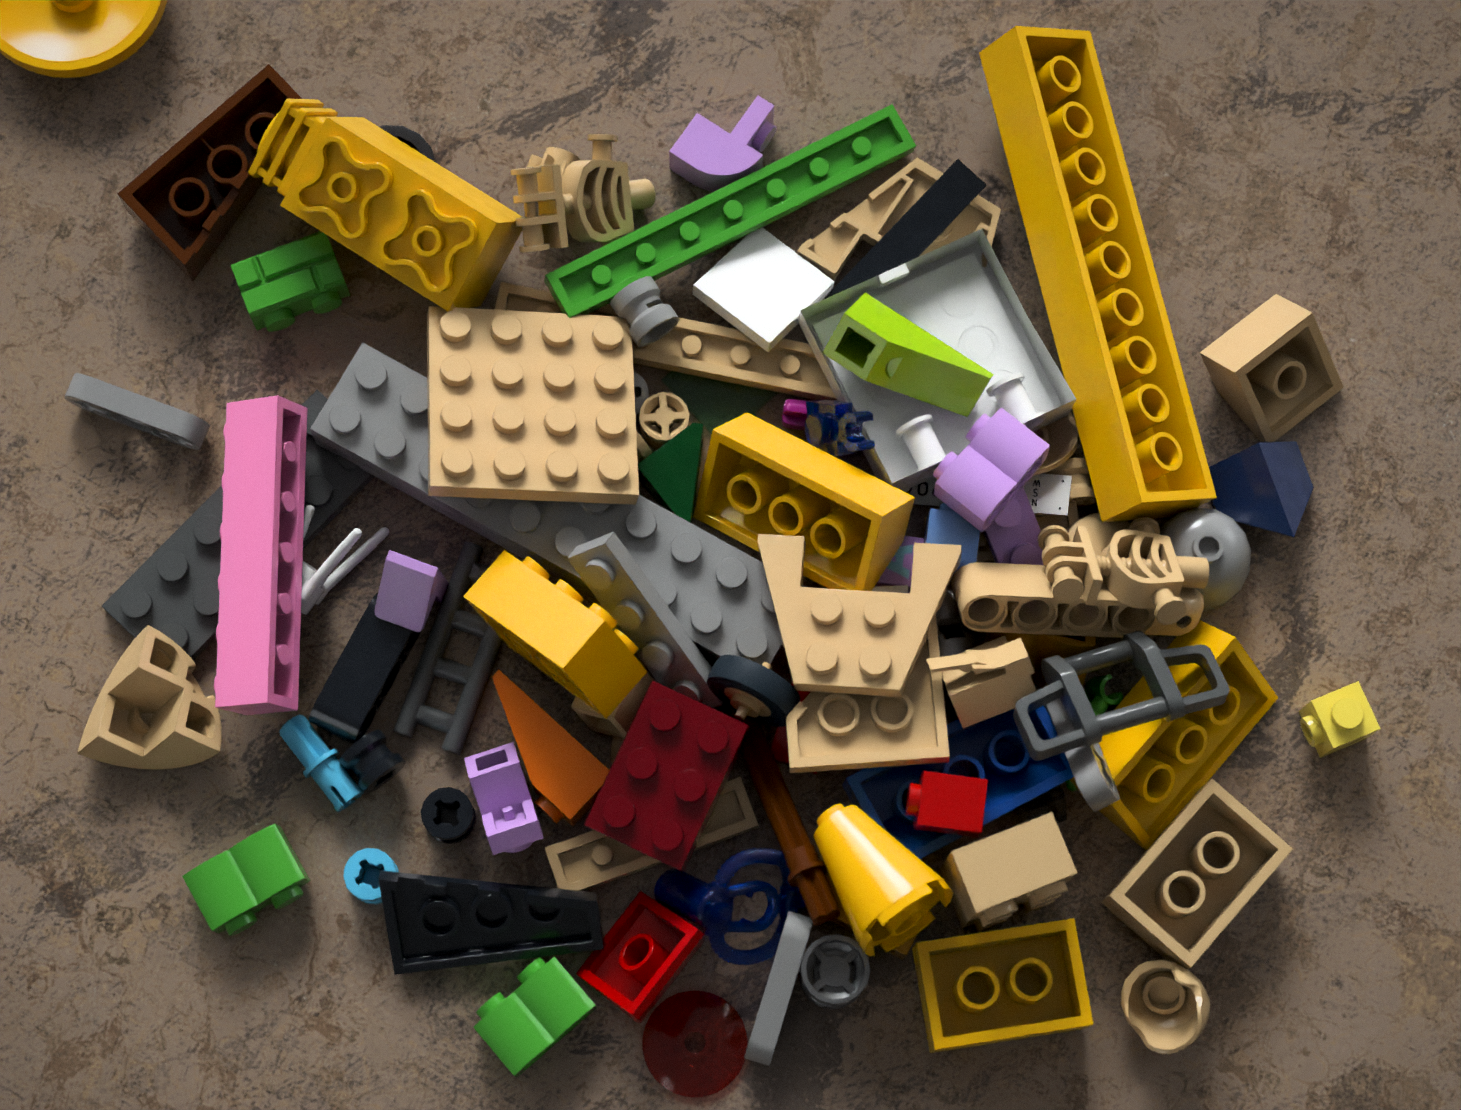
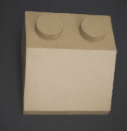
M1278 294L1272 296L1200 352L1216 390L1261 442H1275L1344 388L1313 313Z

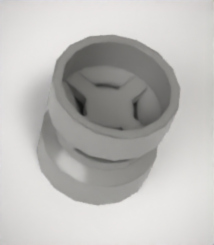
M646 276L630 283L619 291L610 303L617 316L626 319L630 324L629 333L638 347H644L659 340L669 333L680 320L671 305L663 304L659 298L661 290L651 276Z

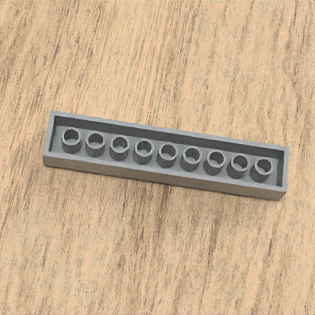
M363 342L310 428L317 445L360 466L362 470L525 559L529 556L548 573L562 579L595 599L596 597L567 558L576 546L615 532L702 655L713 664L722 655H735L752 660L760 665L763 662L772 665L783 646L763 562L639 495L636 505L428 496L427 377Z

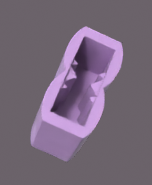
M1002 407L991 418L983 414L966 435V439L970 441V444L959 455L953 451L948 453L933 473V476L938 479L935 483L933 495L981 533L997 518L1014 495L1035 474L1046 460L1050 449L1048 443Z

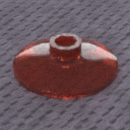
M685 991L664 1000L650 1015L642 1040L644 1059L655 1080L667 1090L685 1097H705L726 1088L741 1071L748 1047L746 1029L738 1012L723 998L705 991ZM691 1033H699L705 1039V1047L698 1053L689 1052L684 1045L685 1038Z

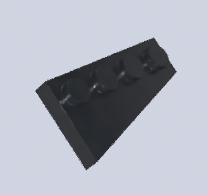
M380 870L378 880L394 975L604 949L597 892Z

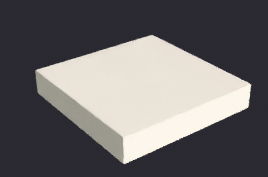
M762 227L748 234L693 285V295L765 351L769 352L799 324L800 310L825 299L827 294L833 289L834 281Z

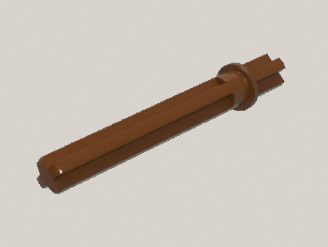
M725 703L721 705L724 714L739 720L734 716L735 710ZM745 717L744 720L739 721L749 725L751 731L743 745L741 755L785 856L784 859L790 871L787 880L791 886L798 887L815 926L822 925L827 920H835L841 914L825 877V874L828 872L824 861L819 860L815 848L809 840L759 722Z

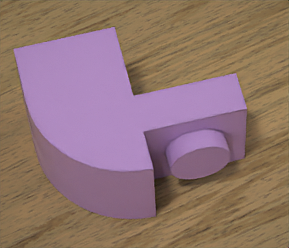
M757 96L731 133H728L697 113L669 151L670 170L695 186L714 192L763 167V154L760 152L767 147L776 131V126L773 125L774 105Z
M514 742L465 757L468 777L482 815L492 854L495 855L504 851L507 853L520 852L530 847L534 841L543 839V831Z

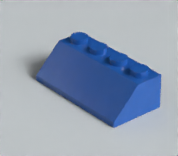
M1044 706L1028 713L1040 739L1049 740L1058 737L1054 723ZM1014 709L966 728H962L959 718L947 724L949 762L864 768L847 777L842 786L852 805L859 807L919 859H922L963 837L960 835L913 829L915 816L906 815L908 788L910 783L919 784V777L923 771L988 779L983 826L1070 780L1074 776L1065 752L1040 761H1035L1030 757L1013 719Z

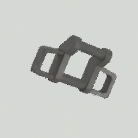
M1138 630L1125 634L1123 641L1066 658L1055 655L1042 659L1041 670L1048 686L1019 699L1015 705L1013 719L1030 757L1035 761H1040L1081 746L1087 747L1100 743L1102 736L1160 718L1172 721L1184 717L1185 714L1220 706L1225 703L1230 689L1208 646L1200 644L1160 650L1152 639ZM1130 661L1133 666L1142 672L1154 698L1096 716L1078 676ZM1190 663L1198 664L1203 669L1212 690L1182 697L1168 666ZM1060 698L1075 731L1049 740H1042L1037 735L1028 713Z

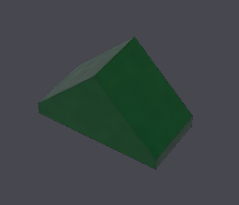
M692 423L638 463L639 481L658 505L690 523L693 521L704 437L703 424Z

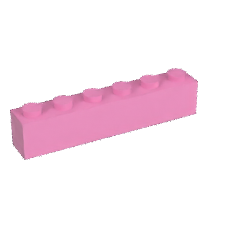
M276 395L227 403L226 423L223 430L225 458L224 473L221 481L223 511L220 526L221 564L218 577L219 617L216 628L218 644L217 670L214 679L215 708L243 715L298 711L307 407Z

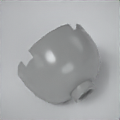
M1196 507L1173 515L1160 526V535L1170 537L1176 556L1207 558L1209 563L1208 583L1204 589H1198L1204 596L1205 607L1203 612L1222 607L1238 594L1250 572L1251 548L1245 532L1233 518L1216 509Z

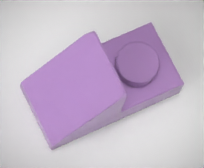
M389 550L385 559L374 610L375 615L382 620L409 630L421 632L424 629L434 601L442 602L449 583L438 567Z

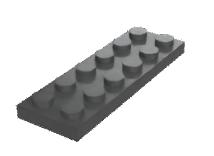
M318 390L302 404V406L307 407L304 509L307 505H312L315 509L303 540V549L375 477L362 470L360 466L338 454H333L315 443L310 428L328 400ZM222 485L102 605L134 638L149 625L171 638L193 661L216 639L219 617L218 577L221 564Z

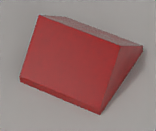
M640 891L604 937V949L594 950L577 971L576 975L640 1025L704 943V934Z

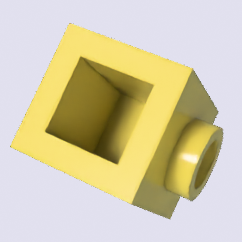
M1359 681L1311 700L1299 710L1303 734L1308 743L1316 748L1320 758L1363 741L1381 729Z

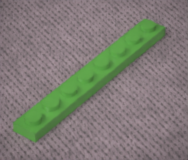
M893 104L546 274L544 282L562 313L567 314L569 318L578 314L587 315L611 303L614 296L630 283L646 276H651L654 281L913 153L916 144Z

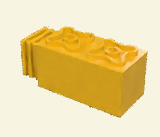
M286 99L281 110L265 130L248 174L254 178L263 177L262 183L269 187H278L277 192L284 196L280 206L449 312L453 311L455 307L472 308L481 306L522 232V226H516L515 218L522 216L364 117H337L338 112L332 108H323L324 103L316 99Z

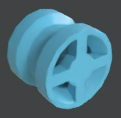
M365 848L357 851L348 859L344 867L343 878L348 890L358 900L366 904L377 905L382 903L378 880L380 868L384 867L381 871L399 872L398 866L387 853L375 848Z

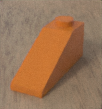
M498 669L492 676L534 791L540 796L534 804L554 823L557 824L564 818L570 825L574 826L594 804L610 770Z

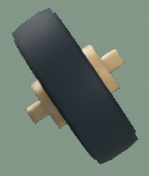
M722 655L715 662L708 675L707 686L711 692L723 703L735 710L734 716L739 720H744L745 717H748L766 725L784 727L786 726V716L801 701L796 689L784 678L771 670L772 665L767 662H763L760 665L740 656Z

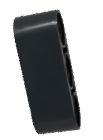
M376 593L367 606L317 697L309 717L310 723L351 744L365 736L421 633L378 618L374 611L378 593Z

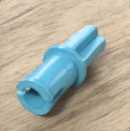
M299 714L282 726L279 731L280 736L305 767L303 775L306 778L312 777L334 805L336 812H340L354 803L355 800L353 798L358 799L362 796V790L337 759L339 751L336 748L329 749L305 716Z

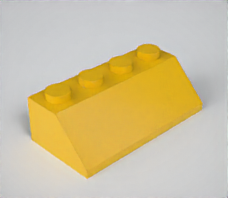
M747 412L712 430L693 517L758 552V534L805 536L806 548L803 576L828 589L872 591L904 541L915 497Z
M1201 620L1197 627L1189 633L1177 636L1167 649L1200 644L1208 646L1230 689L1225 703L1220 706L1185 714L1184 717L1172 721L1160 718L1102 736V741L1099 743L1120 796V800L1099 811L1145 850L1150 847L1198 790L1210 780L1278 699L1276 693L1237 638ZM1190 663L1168 666L1182 697L1212 690L1203 669L1198 664ZM1144 676L1114 710L1154 698ZM1071 778L1070 781L1080 792L1078 785L1075 781V778Z

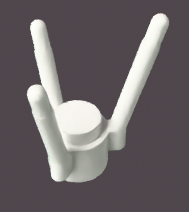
M307 505L304 509L303 540L315 511L312 505ZM382 527L333 572L332 570L361 537L362 531L359 528L352 530L318 570L303 561L301 613L307 615L315 604L319 605L327 593L389 535V529Z

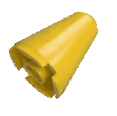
M836 804L824 811L817 819L816 823L819 827L814 833V839L857 942L868 956H875L874 946L879 944L885 952H888L910 940L936 919L930 910L939 900L945 908L950 903L954 892L947 882L856 805L844 807L842 804Z

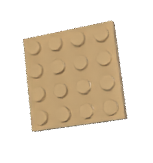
M429 306L427 313L428 496L636 505L639 497L633 349L632 336L629 333L630 324L627 320L618 316L578 314L569 318L565 313L457 307L453 311L448 312L439 306Z

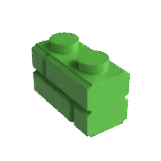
M321 231L231 264L236 282L256 330L265 327L270 332L285 329L295 322V316L313 310L316 314L330 312L342 304V298L350 296L328 236Z

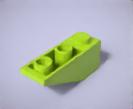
M866 292L843 314L822 352L867 382L965 417L970 415L994 375Z

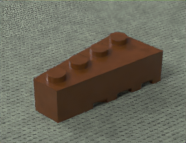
M270 64L117 193L126 211L192 281L198 276L262 185L264 178H254L248 174V171L256 157L258 145L265 130L281 110L286 99H302Z

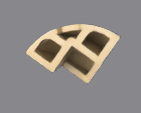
M147 625L128 646L106 680L85 726L77 753L107 764L152 770L194 765L219 753L221 748L219 710L215 708V697L213 695L206 697L194 678L192 672L196 664L192 658L171 638Z

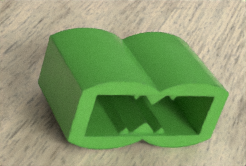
M275 823L254 833L229 850L214 856L182 876L211 931L221 933L226 930L229 936L236 935L254 925L258 921L254 914L264 907L273 904L275 909L278 910L298 900L304 895L300 887L310 882L281 826Z
M541 957L537 958L516 977L522 985L512 994L505 998L499 992L484 1003L476 1012L481 1020L473 1028L515 1077H518L597 1008L555 957L547 963Z

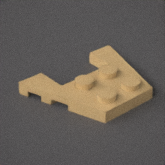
M917 157L869 193L866 200L847 214L844 212L830 223V227L814 239L810 238L804 242L797 250V254L826 276L835 280L862 240L874 246L944 173ZM977 195L920 256L980 229L983 230L992 247L1001 208ZM982 254V267H987L988 261L984 254Z
M758 534L759 552L796 691L901 697L927 639V632L937 610L940 609L946 596V589L953 573L957 571L961 562V545L914 543L910 593L802 587L806 548L805 536Z

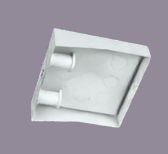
M982 229L800 310L798 323L876 478L902 491L934 478L933 473L951 451L959 455L970 444V441L966 439L967 433L983 414L991 418L1002 407L1034 432L1068 416L1076 401L1072 390L1029 320ZM982 254H984L988 261L987 267L982 265ZM866 292L994 375L968 417L867 382L822 353L843 314Z

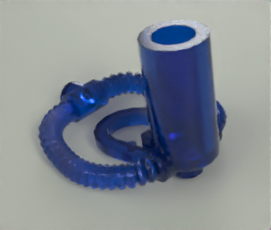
M754 848L736 853L728 860H725V864H722L721 869L717 870L718 875L714 876L716 881L710 883L678 869L667 870L659 877L654 889L655 899L659 904L673 913L704 927L705 935L709 937L715 954H718V957L722 958L723 961L733 963L734 965L738 964L739 966L753 965L772 958L776 954L788 912L791 911L798 914V910H802L806 906L798 887L791 886L787 880L790 871L784 859L783 851L771 848ZM751 864H773L780 867L779 869L782 873L783 882L780 886L779 894L770 883L761 880L730 886L727 884H729V880L735 874L734 872ZM756 892H763L766 895L768 905L762 917L755 921H749L745 918H741L740 921H732L734 897L744 895L752 898ZM779 913L778 928H775L776 932H774V935L766 944L754 949L740 950L733 948L725 941L724 935L726 932L757 933L766 930L773 924Z

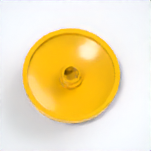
M0 0V53L28 71L49 77L76 78L100 73L125 61L146 43L162 18L167 0Z

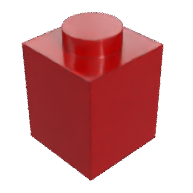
M923 771L919 777V784L910 783L908 788L906 815L915 816L913 829L978 837L982 833L988 779Z

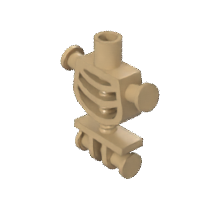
M588 134V141H592V160L571 162L564 170L562 181L560 164L511 169V175H516L518 195H513V202L524 203L525 217L515 218L516 226H522L524 245L519 246L520 252L569 247L567 229L572 238L577 241L601 242L602 247L619 239L620 236L634 231L632 211L651 208L655 202V189L648 179L629 181L627 163L612 161V142H618V136ZM537 201H538L539 215L536 214V205H535V202H537Z
M1149 517L1137 518L1130 524L1129 529L1115 532L1109 544L1106 557L1095 556L1090 536L1085 526H1077L1073 542H1069L1067 530L1059 525L1048 526L1038 534L1037 540L1039 547L1043 550L1041 557L1046 567V575L1048 581L1053 584L1052 594L1061 603L1074 602L1083 595L1085 605L1095 606L1102 581H1104L1108 590L1122 604L1139 609L1156 608L1155 617L1158 622L1169 625L1179 621L1186 613V604L1179 598L1181 589H1204L1208 583L1209 563L1207 558L1176 556L1170 537L1160 535L1159 524Z

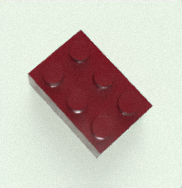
M652 680L584 825L685 872L751 731L749 725Z

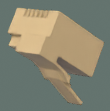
M1004 635L956 655L926 659L931 673L942 672L943 681L962 728L1012 710L1019 699L1036 691L1030 676L1035 671L1021 638L1007 642Z

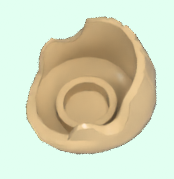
M1167 960L1147 961L1138 965L1124 980L1120 1003L1125 1018L1147 1048L1156 1053L1168 1055L1187 1048L1197 1040L1209 1019L1210 1000L1202 982L1190 970Z

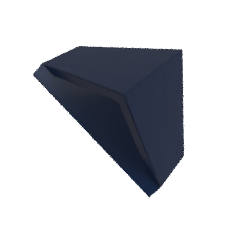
M1297 441L1259 442L1209 467L1217 496L1216 499L1211 501L1213 509L1233 518L1235 522L1291 537L1295 536L1314 488Z

